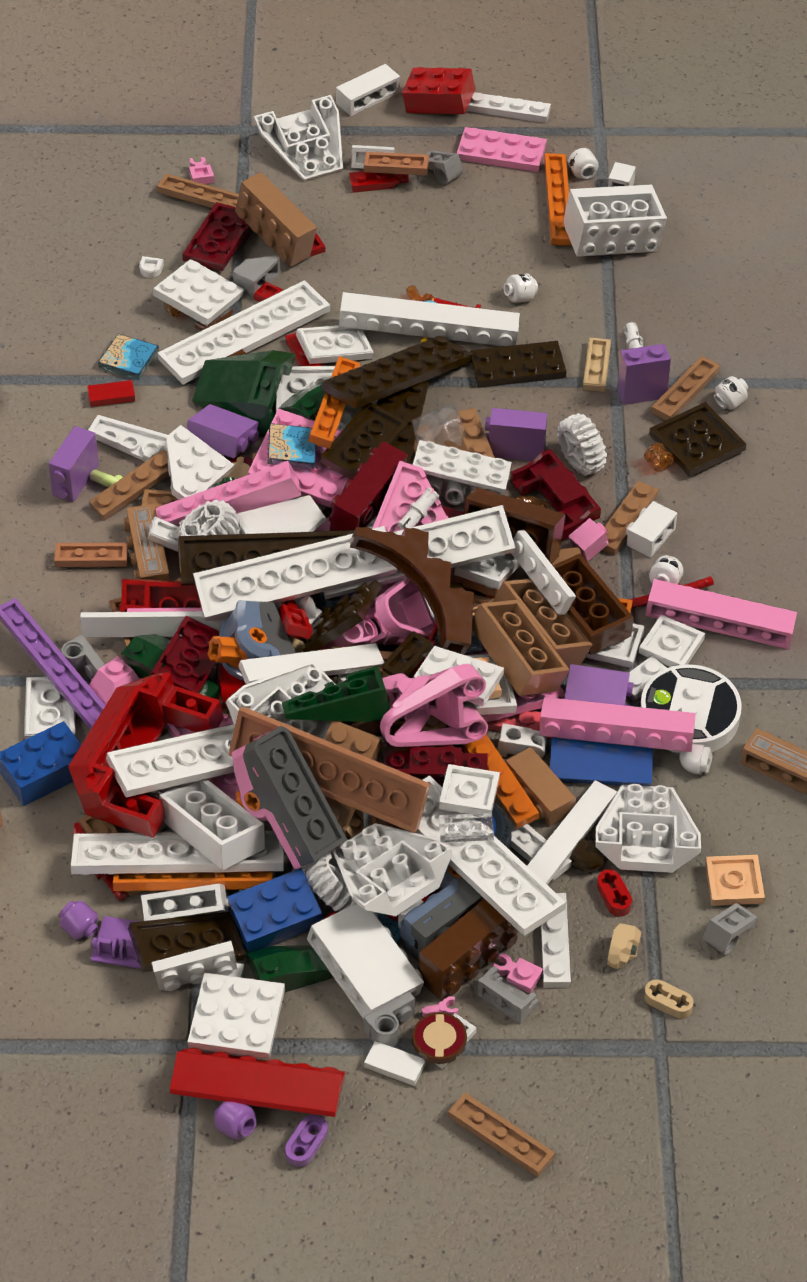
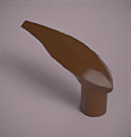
M231 310L207 326L197 321L195 329L203 331L231 317L234 311Z

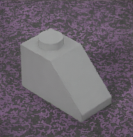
M276 255L246 259L234 269L232 274L233 283L245 289V294L253 297V294L265 282L271 283L281 273L280 257Z

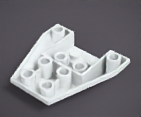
M331 95L312 100L310 110L285 117L276 118L274 111L254 116L253 119L261 136L303 181L343 170L339 111Z
M307 495L238 513L239 529L235 532L236 534L314 532L326 521V518L311 496Z
M313 661L244 685L227 699L226 704L234 726L238 711L244 706L324 739L332 721L286 719L282 703L308 691L315 693L322 691L325 688L324 684L332 680Z
M622 784L596 826L595 847L621 870L673 873L701 853V833L673 787Z
M377 823L364 828L362 832L333 850L352 900L365 910L392 916L399 915L440 887L453 854L452 849L437 838Z

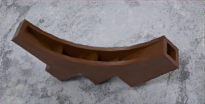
M356 527L350 539V548L368 552L379 557L404 573L417 586L433 612L439 632L440 648L465 655L471 645L474 592L465 591L462 588H450L451 562L443 561L440 558H427L429 532L421 531L417 528H405L401 535H397L394 532L376 531L369 527Z

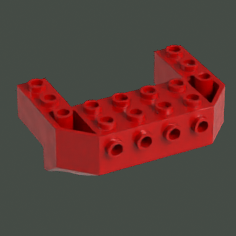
M168 672L150 675L117 687L68 766L85 815L154 838L166 818L161 800L143 794L125 797L114 776V769L110 768L106 761L107 752L156 742L167 723L194 732L218 728L224 719L220 700L174 686L172 675Z

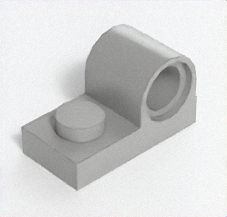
M435 150L425 154L429 155L428 169L433 170L436 179L441 184L446 185L463 173L459 154Z
M83 634L68 641L62 647V654L78 673L86 671L90 679H93L98 669L105 665Z
M735 903L710 919L703 940L724 955H727L737 944L740 935L755 925L758 917L738 903Z
M410 991L364 1016V1032L373 1043L377 1041L391 1047L397 1045L399 1041V1022L407 1021L415 1013V998Z

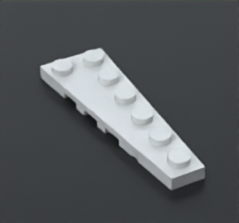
M97 415L88 429L96 433V440L145 462L163 449L167 452L165 448L167 434Z

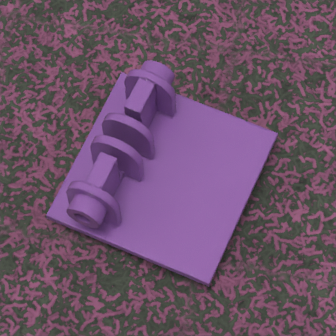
M104 916L97 938L93 937L92 948L94 950L90 960L141 969L128 931L130 922L139 921Z

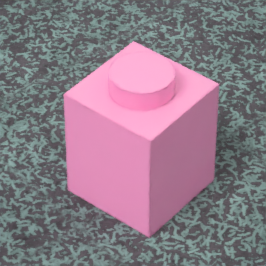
M590 518L569 535L572 548L579 547L581 555L587 562L609 544L606 536L608 532L605 527L599 522L596 524Z

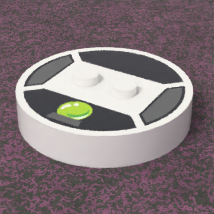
M686 664L672 666L655 674L643 689L640 707L696 713L693 744L710 747L711 752H714L728 744L735 736L741 715V698L732 682L721 673L704 666ZM669 750L680 754V751Z

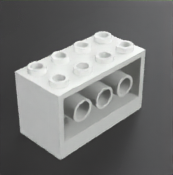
M652 185L570 189L563 223L575 254L578 257L658 252L667 217Z
M419 440L413 465L423 468L431 487L439 495L438 499L441 506L464 512L465 498L476 487L501 495L505 494L512 462L459 450L455 447L438 445L430 441Z

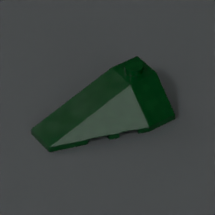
M322 382L292 395L279 409L315 421L325 392L321 390Z
M157 634L135 636L121 652L122 659L135 671L138 677L145 678L151 675L170 640ZM208 678L200 694L214 698L219 693L220 688Z
M378 666L345 675L346 680L336 685L332 681L324 684L325 688L317 693L308 691L283 702L282 707L285 718L292 720L350 722L381 721L384 714L390 710V705Z
M311 945L270 946L246 953V958L255 980L284 983L285 992L334 978Z

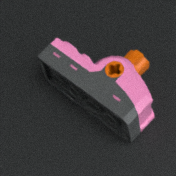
M283 726L275 728L232 752L234 772L240 790L236 792V802L255 818L269 821L294 869L316 861L347 841L342 828L289 729Z

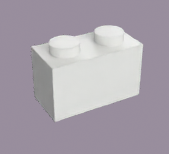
M653 501L647 508L642 509L639 518L635 522L629 524L626 530L628 535L627 546L651 558L676 529L677 512Z

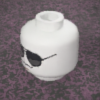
M587 148L575 150L568 159V166L578 179L592 178L599 167L594 154Z
M526 273L511 275L504 284V294L512 303L529 302L538 291L536 280Z
M730 376L715 387L714 399L722 409L734 410L747 400L748 385L742 378L737 379Z
M661 556L652 566L649 572V579L652 584L654 579L678 584L683 576V566L673 556Z

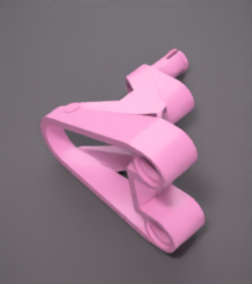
M406 577L394 583L383 594L375 598L363 621L321 649H331L332 646L350 647L374 643L377 645L383 644L384 646L391 644L401 645L412 631L429 639L436 620L431 615L425 597L417 586ZM371 619H375L378 622L381 634L378 635L377 628ZM438 632V634H437V636H436V638H435V641H434V642H436V643H435V646H437L438 644H440V642H439V632Z
M462 664L430 676H417V678H408L402 673L382 678L390 710L384 714L380 722V730L390 745L407 747L467 744L481 739L487 733L488 724L480 713L472 706L463 707L464 701L479 697L486 689L485 680L473 665ZM435 699V706L429 705V702ZM431 715L449 726L448 728L420 732ZM402 717L405 723L395 733V736L390 735V727L398 718Z

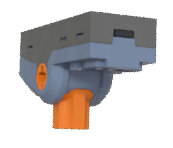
M238 600L234 611L227 620H223L221 623L219 636H213L208 642L210 661L222 663L225 670L231 676L240 680H244L238 666L241 660L295 653L273 602Z
M449 864L440 884L439 892L429 896L421 906L418 905L411 909L404 916V920L400 922V937L404 940V949L418 962L421 950L484 900Z

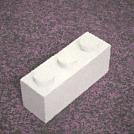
M384 64L336 87V104L350 116H353L400 93V76Z
M220 883L141 895L144 921L228 912L225 885Z

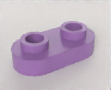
M308 1115L302 1119L285 1146V1156L291 1165L302 1167L312 1161L328 1135V1125L323 1117ZM311 1131H317L318 1133L315 1134V1135H312V1134H310L309 1132H311ZM297 1152L304 1153L302 1156H296L295 1154Z

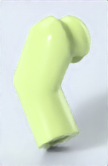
M92 470L90 473L92 481L102 484L107 488L123 478L121 475L112 476L98 470Z

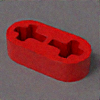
M610 869L600 872L597 879V889L607 909L615 916L627 915L631 910L632 898L618 872ZM608 880L610 883H613V889L610 887L609 883L604 882ZM616 897L618 898L620 903H624L623 906H621L619 903H615Z

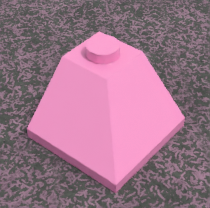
M117 656L98 669L89 686L106 706L117 687L139 680L135 671Z

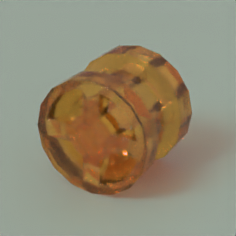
M660 442L652 444L644 454L645 460L648 463H652L653 469L657 472L666 470L674 459L673 455L666 451L665 446Z

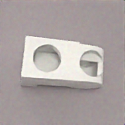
M503 723L497 751L501 757H507V754L516 755L531 747L540 758H543L547 737L540 736V731L532 730L531 728Z

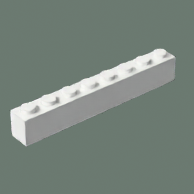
M343 292L339 327L430 338L443 336L448 340L512 346L516 345L520 313Z

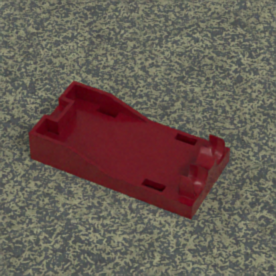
M216 202L183 252L182 259L185 262L192 259L211 271L216 269L220 275L239 245L247 240L253 231L243 219L239 218L235 212L236 207Z
M185 616L151 675L164 672L171 673L174 686L200 694L217 663L216 661H210L208 642L213 636H219L220 631Z

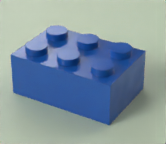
M63 721L1 751L0 774L21 804L26 806L73 782L68 766L81 744Z
M302 868L227 896L229 911L247 953L272 946L308 932L312 925L322 921V912Z

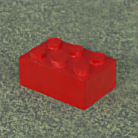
M412 68L402 91L406 113L465 114L476 89L472 69Z

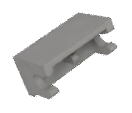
M493 966L478 980V996L521 1024L537 1007L539 1000L536 997L538 995L534 992L527 995L500 977V974L497 973L499 969Z

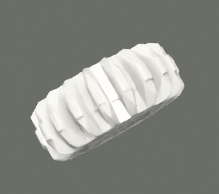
M578 413L560 422L557 436L560 439L558 443L561 445V451L565 455L564 458L568 460V463L578 473L587 476L604 468L607 453L604 450L606 446L603 444V438L599 434L600 431L596 429V425L591 422L589 417L587 418L584 414L580 415Z
M216 499L212 503L207 501L204 505L199 504L195 510L192 509L190 514L185 515V520L180 521V526L176 529V537L178 539L179 536L236 534L235 531L239 529L238 523L240 521L233 507L225 503L224 500L218 501Z
M328 852L316 861L308 864L305 869V877L308 880V884L326 905L331 906L334 911L338 910L340 912L356 904L351 898L334 853Z

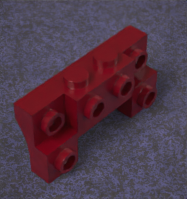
M551 449L540 453L530 463L510 472V482L521 496L539 490L556 512L565 514L561 541L569 538V535L589 518L593 521L600 518V506L589 495L587 488L577 481L574 473L566 468Z
M450 745L444 747L410 746V752L385 751L384 765L421 780L431 776L441 787H443L448 764L487 770L488 753H462V748Z

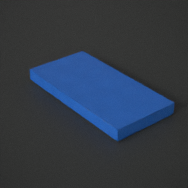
M552 737L550 769L561 782L593 784L596 780L605 785H652L653 748Z

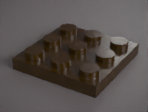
M706 402L659 423L649 430V435L689 477L746 450V443Z
M376 579L369 584L365 582L355 590V594L352 596L347 594L337 602V606L334 608L327 607L319 614L320 620L312 626L314 630L310 639H306L307 642L302 649L303 652L320 650L363 621L382 588Z

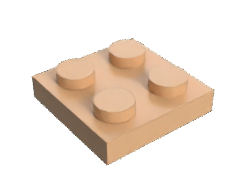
M758 855L706 857L705 867L711 906L734 905L735 903L739 905L764 904L765 895Z

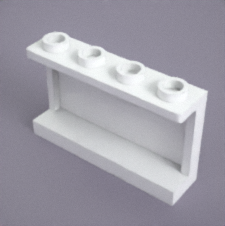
M356 903L311 926L307 937L308 942L363 1019L364 1016L408 991L414 997L420 994L424 984L421 973L413 968L408 961L406 952L398 947L393 940L390 930L382 925L376 912L365 910Z

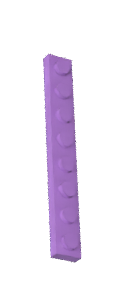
M17 598L0 605V621L91 730L103 711L105 704Z

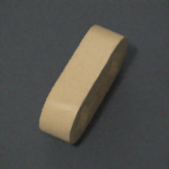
M652 980L646 984L644 999L648 1005L678 1019H685L691 1015L694 1002L690 994L661 980ZM656 991L661 992V994H658L657 996L652 995V993H656ZM681 1002L685 1003V1006L683 1005L681 1006V1008H678L676 1006L679 1005Z

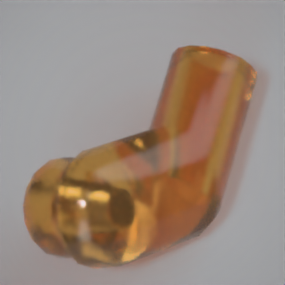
M414 285L406 289L410 300L434 301L432 294L425 293L421 296Z

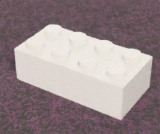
M203 779L182 784L159 795V800H161L166 817L164 823L221 870L231 867L265 849L264 824L209 780Z

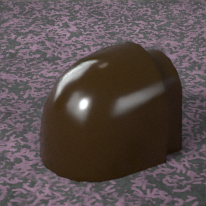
M583 838L569 858L573 862V867L583 872L597 871L608 861V858L593 843Z

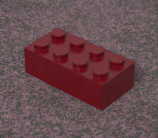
M384 441L378 448H373L369 454L368 461L358 467L354 479H349L344 486L342 494H337L331 503L333 510L329 517V522H331L329 531L355 530L356 527H369L380 511L399 461L406 463L408 454Z

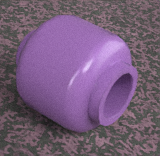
M70 901L58 915L60 927L74 940H80L83 937L89 939L98 929L96 925L98 914L84 901Z
M224 1101L215 1110L214 1122L216 1129L232 1139H243L252 1134L256 1127L255 1111L246 1104Z

